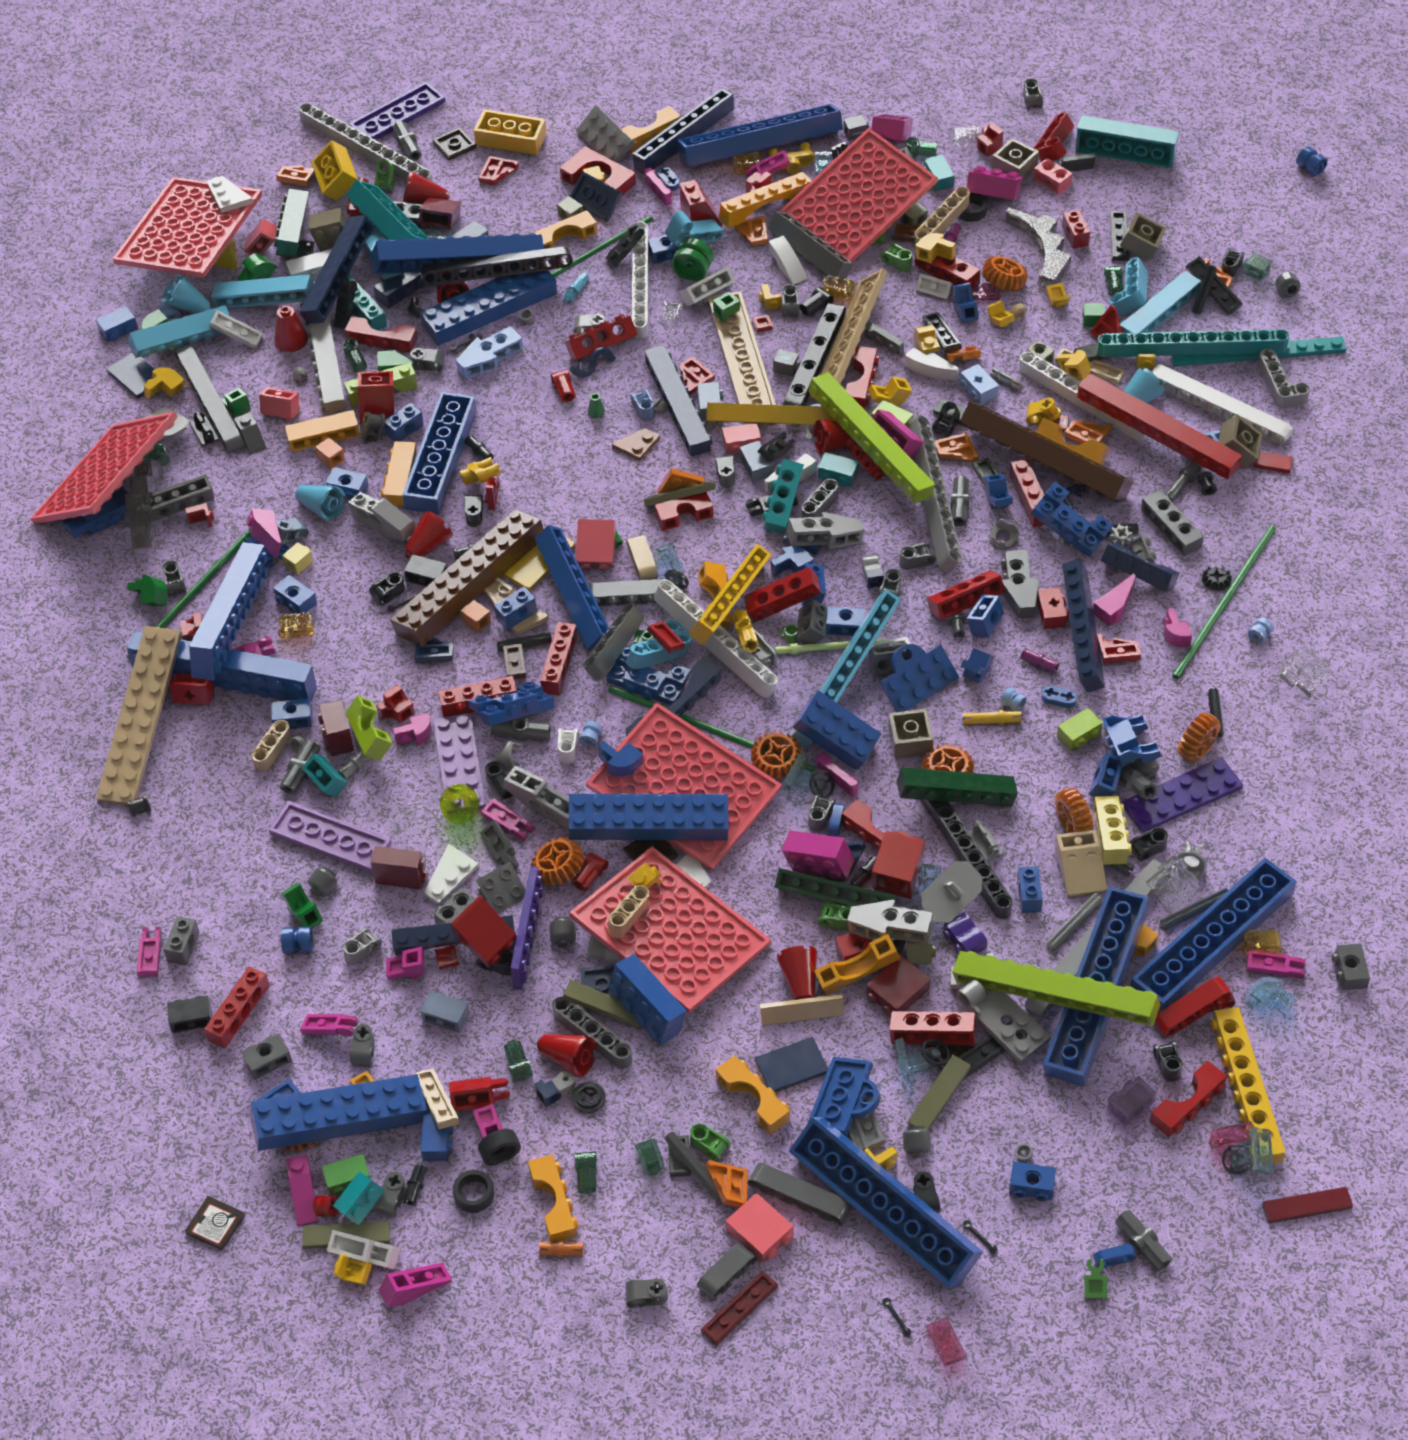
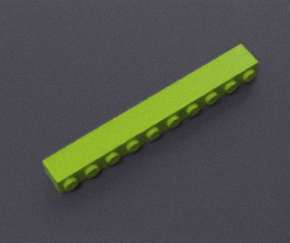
M829 372L811 379L808 391L811 396L841 425L914 504L932 497L935 483Z
M960 951L952 971L956 982L968 984L972 980H976L985 989L1152 1027L1161 1005L1158 995L1151 991L1143 992L1135 990L1130 986L1121 987L1111 982H1098L1089 977L1080 978L1071 973L1062 974L1049 968L1044 970L1036 968L1031 964H1017L1012 960L1004 961L991 955L982 956L973 951Z

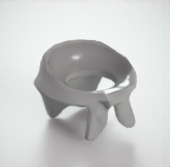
M1000 519L990 532V542L997 549L1010 548L1016 544L1019 537V529L1014 523ZM999 531L1009 532L1010 539L1007 542H998L996 540V534Z
M506 741L494 761L500 762L503 770L511 771L514 766H520L521 763L512 758L511 753H517L513 747L520 748L522 744Z
M1185 842L1186 850L1178 854L1176 867L1184 876L1191 878L1199 877L1207 868L1205 858L1200 855L1204 846L1199 845L1195 850H1191L1190 843Z

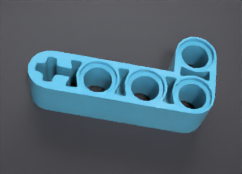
M679 211L673 215L665 234L678 247L681 241L686 238L699 239L705 243L714 242L723 237L724 231L714 219L692 222L683 211Z
M1138 257L1130 259L1126 264L1125 290L1115 294L1110 299L1111 305L1116 308L1119 316L1126 315L1142 307L1147 301L1148 271Z
M667 620L665 624L685 643L684 649L669 654L654 638L633 644L626 663L630 668L641 669L683 657L688 652L692 637L678 621Z

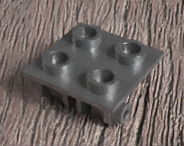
M510 862L475 880L478 885V892L480 894L483 893L489 905L497 913L524 899L526 889Z

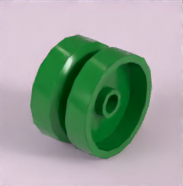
M686 238L681 241L671 260V267L680 278L697 282L705 277L714 259V253L705 242L695 238Z

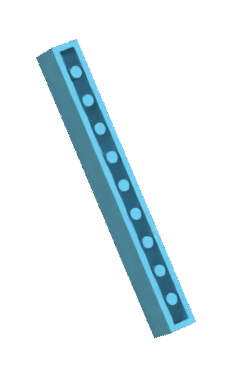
M887 589L878 596L821 686L820 692L837 703L901 601L899 597ZM795 729L790 738L795 737L804 749L812 742V740Z

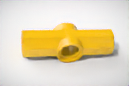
M735 610L731 617L743 650L752 653L759 646L752 623L746 610Z

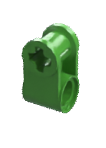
M383 159L378 161L376 165L374 185L378 186L381 190L392 192L394 187V165L390 161ZM384 164H388L389 166L386 172H383L382 166Z
M891 244L889 249L883 251L880 255L883 262L900 271L906 272L912 269V252L900 247L898 244Z
M831 902L822 903L821 916L817 919V924L824 928L849 931L846 918H848L852 906Z
M702 1123L695 1124L690 1129L691 1146L715 1162H719L721 1154L731 1146V1142L724 1135L715 1132ZM701 1135L703 1138L698 1139L695 1136Z

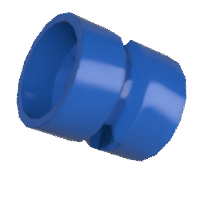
M1307 146L1298 154L1296 163L1303 169H1306L1311 175L1317 176L1327 167L1328 159L1322 154H1318L1312 147Z
M283 927L281 930L282 953H295L296 950L300 953H312V927H299L298 930L294 927Z

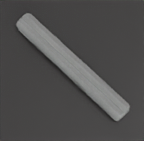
M1094 893L1047 941L1046 946L1050 950L1055 951L1102 903V896Z

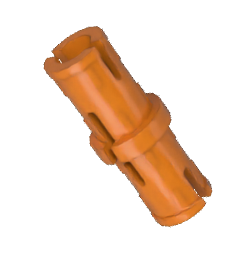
M559 1240V1242H539V1256L558 1255L559 1258H563V1256H583V1250L575 1249H583L584 1243L564 1242V1240Z

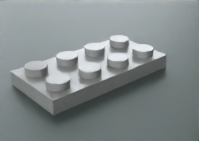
M596 105L575 130L599 154L616 163L620 162L635 143Z

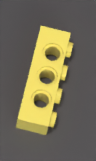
M1119 796L1095 797L1094 815L1103 865L1127 864L1128 856H1131V844H1127L1129 842V832L1125 830L1126 817H1122L1124 816V805L1120 804Z

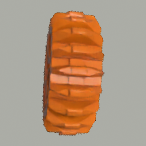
M1003 256L987 258L982 268L983 277L987 282H990V285H994L1001 290L1004 289L1007 292L1009 290L1012 292L1019 291L1025 286L1028 274L1024 266Z
M1206 712L1195 717L1178 744V755L1191 763L1200 760L1211 748L1212 744L1215 743L1214 741L1220 731V721L1212 714Z
M773 730L772 735L766 732L764 734L765 738L759 736L758 741H754L753 748L751 749L753 766L770 775L773 779L774 776H778V779L781 780L783 775L788 779L789 773L794 775L796 773L795 769L799 770L800 763L803 761L801 744L797 742L795 737L790 738L789 732L786 735H783L782 730L779 734H776ZM766 748H769V751L765 752V755L761 756ZM792 755L789 761L784 763V759Z
M945 743L944 747L937 745L936 749L931 748L930 752H926L925 758L922 760V769L954 772L962 769L960 772L974 773V761H972V755H968L967 750L962 751L961 746L955 748L954 743L952 746H947Z
M1073 787L1058 792L1054 801L1056 805L1055 810L1067 833L1093 830L1092 813L1079 790Z
M559 837L557 840L552 838V841L549 843L545 841V845L543 847L539 846L540 850L534 852L535 857L532 858L531 866L538 867L539 875H542V884H546L548 887L551 885L556 887L558 883L563 886L565 881L570 882V878L576 877V872H581V866L584 865V854L581 847L573 839L569 840L568 837L564 839Z

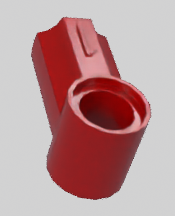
M564 370L552 373L551 381L555 385L554 389H557L561 401L569 402L576 398L569 371Z
M590 852L585 857L581 872H578L576 877L572 879V884L581 891H587L596 878L602 876L601 873L607 870L609 861L593 852Z

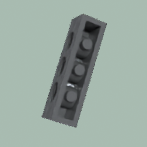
M205 474L140 497L138 501L146 523H150L181 512L185 508L209 502L215 498L213 488Z
M1159 490L1142 498L1141 510L1183 556L1202 548L1204 539L1202 532L1192 525L1190 519L1181 513V510L1170 501L1167 495Z

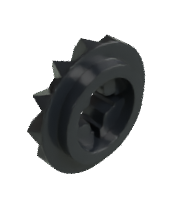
M1216 565L1214 568L1208 567L1202 574L1203 584L1215 591L1228 588L1232 581L1230 572L1225 571L1224 567L1217 568ZM1215 574H1217L1219 577L1218 582L1217 579L1214 577Z
M582 1083L572 1093L574 1107L578 1108L580 1112L586 1111L589 1114L591 1111H598L601 1106H604L606 1099L605 1091L597 1083ZM585 1093L593 1096L592 1103L589 1100H585Z

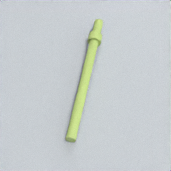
M887 638L876 639L875 642L885 641V640H888V639H887ZM850 641L805 645L793 643L790 646L775 647L777 654L791 653V655H797L799 652L845 649Z

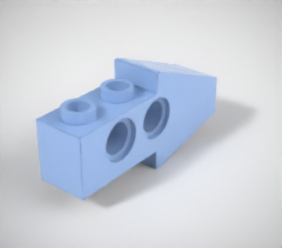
M511 326L483 341L477 337L456 359L458 372L467 379L497 369V362L523 349L522 338Z

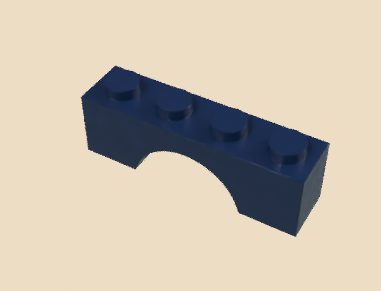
M1116 542L1107 544L1101 559L1102 562L1129 575L1134 574L1136 578L1165 592L1174 588L1180 572L1165 565L1144 560L1132 553L1131 549Z

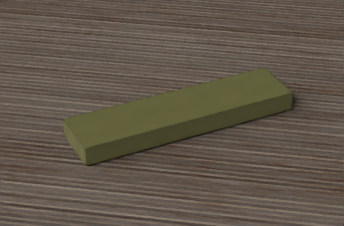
M715 481L645 497L643 500L644 506L715 490Z
M570 979L562 999L570 1000L579 1006L637 1029L640 1028L633 1014L623 1008L622 1002L618 998Z
M952 1055L907 1123L910 1126H924V1129L929 1130L971 1069V1065Z
M390 1221L363 1222L359 1226L356 1223L303 1226V1249L327 1248L332 1230L390 1244Z

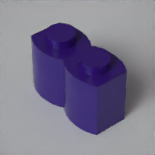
M965 912L956 916L950 923H944L943 935L948 942H953L958 955L960 951H973L978 954L987 948L986 937Z

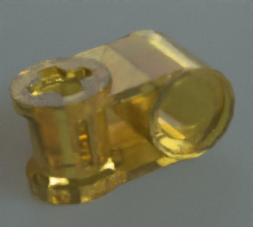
M754 151L735 155L733 158V173L745 175L746 169L761 161L760 153Z
M827 276L823 280V289L833 295L834 299L850 302L853 298L852 293L856 289V283L850 279Z
M307 612L291 615L285 614L278 619L280 624L278 635L282 639L309 636L315 631L312 617Z
M1249 930L1244 935L1241 951L1248 955V950H1251L1253 947V950L1281 954L1280 933L1276 930Z

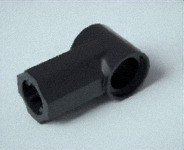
M818 287L813 291L810 298L799 305V309L805 316H811L822 307L826 309L828 303H833L834 296L823 288Z
M497 761L489 762L485 766L487 782L493 786L501 800L512 797L513 795L504 788V779L507 775L503 771L502 764Z

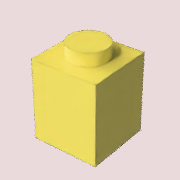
M296 543L282 555L285 567L297 575L313 562L311 550L299 543Z

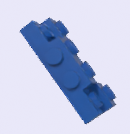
M1054 482L1030 514L1065 539L1066 542L1090 557L1113 527V524L1101 515H1098L1093 523H1090L1062 502L1069 491Z
M121 486L119 490L112 493V497L101 505L102 508L98 513L77 516L75 518L71 517L65 520L60 519L59 522L67 532H70L73 538L88 531L93 535L123 520L122 514L138 507V503L133 494Z
M626 646L607 674V682L622 687L630 693H638L648 700L654 699L670 706L675 703L683 692L685 684L691 675V669L675 663L667 674L650 667L641 669L630 668L626 660L631 647Z
M535 682L524 683V686L517 687V692L513 694H504L494 699L488 698L486 695L475 696V699L468 701L469 708L473 709L480 716L483 723L488 726L555 708L554 697L546 695L543 692V686L537 685Z
M1142 714L1128 718L1111 715L1102 719L1109 734L1106 736L1113 755H1118L1122 765L1132 763L1141 758L1144 764L1162 757L1155 741L1139 745L1136 735L1148 729Z

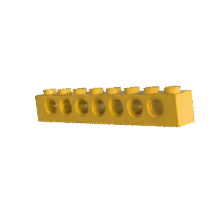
M756 544L688 634L704 645L770 558L771 554L759 544Z
M1239 1007L1214 1010L1213 1019L1210 1020L1211 1029L1213 1032L1216 1031L1217 1034L1216 1045L1223 1053L1221 1056L1223 1067H1227L1229 1072L1227 1073V1080L1229 1085H1233L1234 1088L1233 1099L1235 1104L1238 1103L1240 1107L1238 1111L1239 1119L1245 1123L1244 1134L1246 1140L1251 1142L1250 1152L1252 1157L1256 1159L1258 1166L1281 1163L1284 1161L1286 1152Z

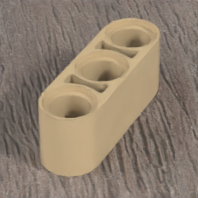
M645 535L627 539V547L630 549V556L632 562H635V570L637 576H640V580L658 578L656 564Z
M275 721L253 750L251 755L254 768L257 771L265 772L270 769L289 743L291 731L287 721Z
M635 886L610 914L607 928L609 936L617 939L622 938L644 913L649 900V890L646 887Z

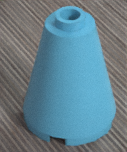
M176 274L177 279L175 281L171 279L162 295L165 299H161L167 305L193 314L211 309L210 302L182 274Z
M1139 368L1124 391L1148 404L1163 395L1164 387L1163 385L1160 387L1158 384L1160 380L1153 372L1146 368L1144 370Z
M301 485L295 492L296 500L328 522L332 518L336 520L345 508L343 503L345 493L337 486Z

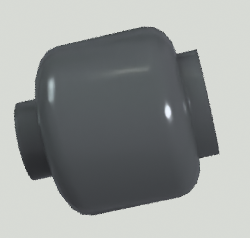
M1284 272L1279 275L1275 283L1276 288L1284 297L1295 296L1301 287L1300 281L1291 272Z
M1141 758L1131 763V767L1134 770L1148 776L1149 780L1156 777V773L1160 768L1157 760L1143 764Z
M325 866L323 868H316L307 881L311 887L309 891L318 897L321 894L328 896L337 884V879L335 878L337 875Z
M559 916L550 923V941L560 948H566L576 940L575 923L569 917Z
M924 1126L907 1127V1131L903 1132L904 1151L911 1153L912 1157L925 1156L924 1152L931 1150L930 1131L924 1129Z

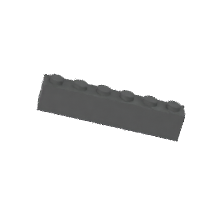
M775 212L767 228L774 237L784 236L796 254L804 256L808 263L817 266V270L826 273L830 280L834 282L846 280L854 263L787 212Z

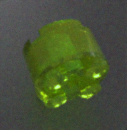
M454 784L443 791L439 806L443 816L449 821L465 823L477 814L479 799L471 787L464 784ZM462 798L464 800V807L456 809L455 799L460 800Z

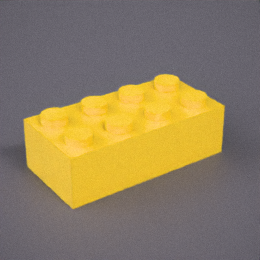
M486 109L483 110L474 128L475 144L478 146L532 155L538 154L547 134L545 119Z

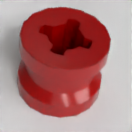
M324 1195L316 1196L313 1202L315 1215L317 1217H324L326 1215L329 1217L336 1216L339 1210L333 1205L338 1200V1197L336 1195H328L327 1197Z

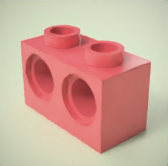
M1047 158L1034 168L1033 179L1059 195L1071 185L1072 173Z

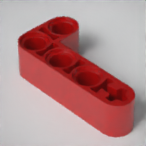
M1066 111L1059 113L1052 120L1033 148L1039 151L1038 158L1041 162L1047 158L1051 161L1058 160L1067 153L1063 142L1074 128V124Z
M1217 976L1160 1011L1154 1024L1163 1037L1167 1038L1178 1033L1215 1008L1219 1010L1227 1007L1232 1008L1236 1001L1223 979Z

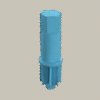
M582 273L568 288L563 296L564 302L573 301L588 281V274Z

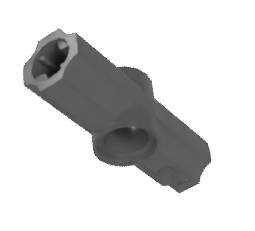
M401 120L396 121L392 127L397 137L398 145L402 147L401 150H404L408 159L412 161L419 160L422 154L414 133L410 132L405 122Z
M958 476L953 481L950 509H952L951 514L954 526H963L967 522L970 494H968L969 479L965 476Z
M525 717L492 725L491 735L514 737L517 741H525L527 739L548 741L551 725L528 722Z
M305 741L297 756L290 759L287 773L279 785L280 790L291 795L295 794L303 779L308 778L307 773L301 767L313 754L318 755L320 752V746L314 741Z
M1130 766L1122 767L1119 781L1125 784V788L1144 799L1155 798L1158 791L1156 790V785L1149 780L1148 776L1134 770Z
M1131 1210L1124 1211L1115 1220V1224L1128 1237L1129 1243L1138 1250L1137 1253L1139 1255L1142 1254L1157 1272L1166 1268L1173 1258L1158 1242L1156 1233L1150 1227H1145Z

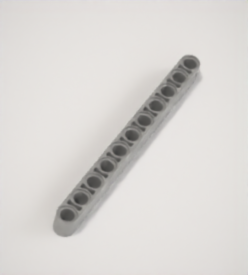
M309 103L302 104L299 107L302 123L375 164L383 159L390 161L394 165V175L408 182L409 173L415 172L432 181L430 170ZM384 164L382 168L388 170L389 166Z
M919 415L908 426L912 432L924 441L914 457V462L935 483L932 497L923 500L938 566L942 571L950 573L962 561V556L931 425L927 418Z
M1153 859L1125 890L1149 896L1150 899L1152 897L1150 895L1162 886L1163 880L1169 878L1171 870ZM1094 925L1053 969L1055 972L1062 974L1071 973L1076 976ZM1027 998L1024 1007L1040 1018H1044V1013L1046 1011L1049 1012L1055 1004Z

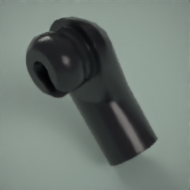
M412 297L408 311L410 314L420 318V312L424 311V309H421L418 305L419 299Z

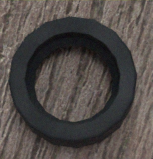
M970 192L969 203L977 204L981 208L977 210L965 209L959 215V218L967 222H975L986 216L988 202L982 194Z
M501 1129L484 1137L478 1144V1150L483 1162L486 1165L493 1166L515 1157L521 1150V1144L512 1129Z
M468 1170L461 1173L453 1184V1196L457 1206L469 1213L485 1210L494 1199V1186L490 1176L479 1170ZM477 1181L485 1185L486 1194L478 1200H465L461 1195L462 1187L469 1182Z

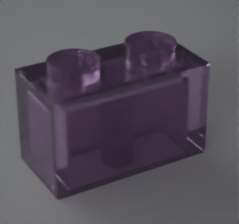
M1138 1076L1133 1081L1128 1080L1124 1084L1123 1089L1118 1093L1113 1092L1109 1096L1107 1110L1122 1125L1126 1126L1155 1103L1157 1092Z

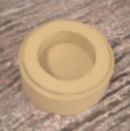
M1020 303L1013 306L1009 313L1014 314V318L1017 320L1025 316L1027 309Z

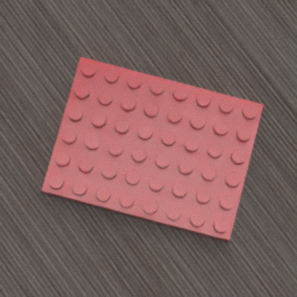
M867 128L788 202L780 212H787L853 262L938 182V178L872 129Z
M172 177L115 254L113 262L118 265L205 278L262 197V191L237 186L252 197L253 203L221 213L207 182Z
M169 412L112 425L34 513L30 520L34 524H44L49 521L54 522L60 519L65 520L71 517L75 518L77 516L98 513L102 508L101 505L112 497L113 491L122 486V481L133 473V468L139 465L144 460L143 457L154 449L153 445L164 437L166 430L174 426V421L178 416L175 412Z
M658 703L649 710L615 749L619 752L629 742L643 753V764L632 774L620 777L609 774L607 772V763H603L586 782V787L596 794H728V840H666L711 871L715 869L782 788L781 783Z
M651 847L569 914L572 920L620 959L624 960L635 954L687 1010L688 1014L771 943L770 938L654 847ZM645 862L650 867L655 866L662 874L659 878L663 883L659 885L655 882L648 888L649 900L647 909L622 938H612L607 933L609 916L634 888L627 877Z

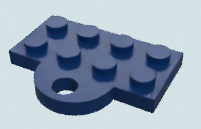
M906 644L899 647L892 656L891 667L894 673L879 683L896 712H904L960 677L942 645H938L926 653L918 645ZM903 650H906L909 653L908 660L903 659Z
M833 1057L808 1122L812 1117H823L843 1135L847 1136L854 1118H863L874 1112L880 1103L881 1095L876 1084L869 1080L873 1068L872 1062ZM867 1097H873L870 1102H864Z

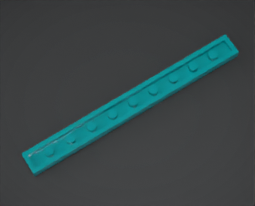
M1343 336L1288 341V347L1285 352L1276 353L1278 358L1346 353L1347 348ZM1260 353L1171 356L1173 367L1259 360Z

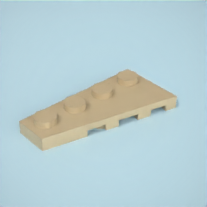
M497 578L484 591L493 605L515 593L513 588L500 578ZM537 607L538 612L511 629L518 637L549 621V615L545 612L542 613Z

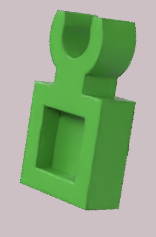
M1088 1259L1087 1267L1091 1271V1275H1084L1085 1298H1107V1275H1101L1104 1261L1100 1259V1266L1093 1268L1091 1259Z

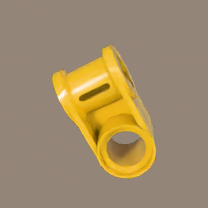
M1050 397L1032 402L1027 406L1026 422L1029 425L1031 423L1040 425L1043 418L1050 421L1057 420L1061 416V410L1055 406L1054 399Z

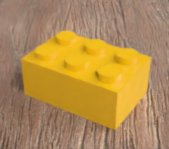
M332 140L311 162L322 194L335 201L344 196L355 180L358 179L347 149Z

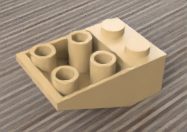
M1096 830L1056 835L1055 852L1067 897L1107 892L1101 848Z

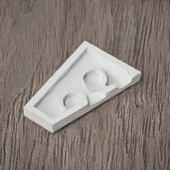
M223 176L207 181L221 213L253 203L252 197Z
M448 844L424 892V896L440 906L479 867V864Z

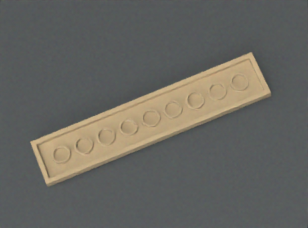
M883 268L859 282L820 375L829 372L839 384L845 378V372L851 364L850 360L856 352L855 348L861 340L860 337L866 328V322L871 316L870 313L876 304L877 297L880 295V289L885 283L887 272ZM810 396L809 399L812 402H817L813 396Z
M741 291L732 292L740 300V311L726 318L725 322H722L713 313V300L724 294L709 296L708 304L738 403L776 405Z
M151 626L144 627L96 796L97 801L128 805V800H137L183 634L181 630Z

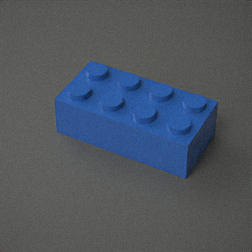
M819 690L809 699L792 727L855 770H858L865 763L882 734Z
M635 954L615 964L608 987L611 995L622 1002L623 1008L633 1014L636 1022L660 1046L677 1036L687 1010Z

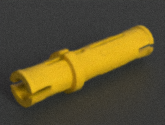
M999 710V712L963 713V718H971L964 719L963 725L1021 723V717L1013 718L1021 716V711L1003 712V710Z

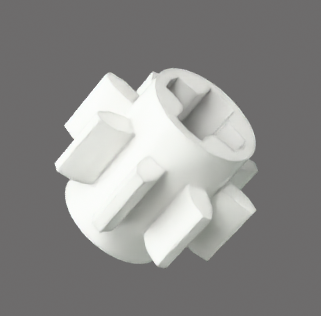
M1118 524L1116 529L1111 528V535L1108 539L1122 546L1124 543L1129 545L1131 541L1129 538L1132 536V532L1128 531V526L1124 527Z

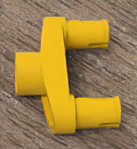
M802 143L800 145L801 151L787 153L791 165L783 169H787L790 174H797L800 172L801 167L811 165L815 157L809 143ZM777 148L768 150L769 157L778 153Z
M491 457L477 463L467 464L466 469L459 471L464 485L467 486L472 483L481 484L486 482L488 478L501 474L498 464H492Z

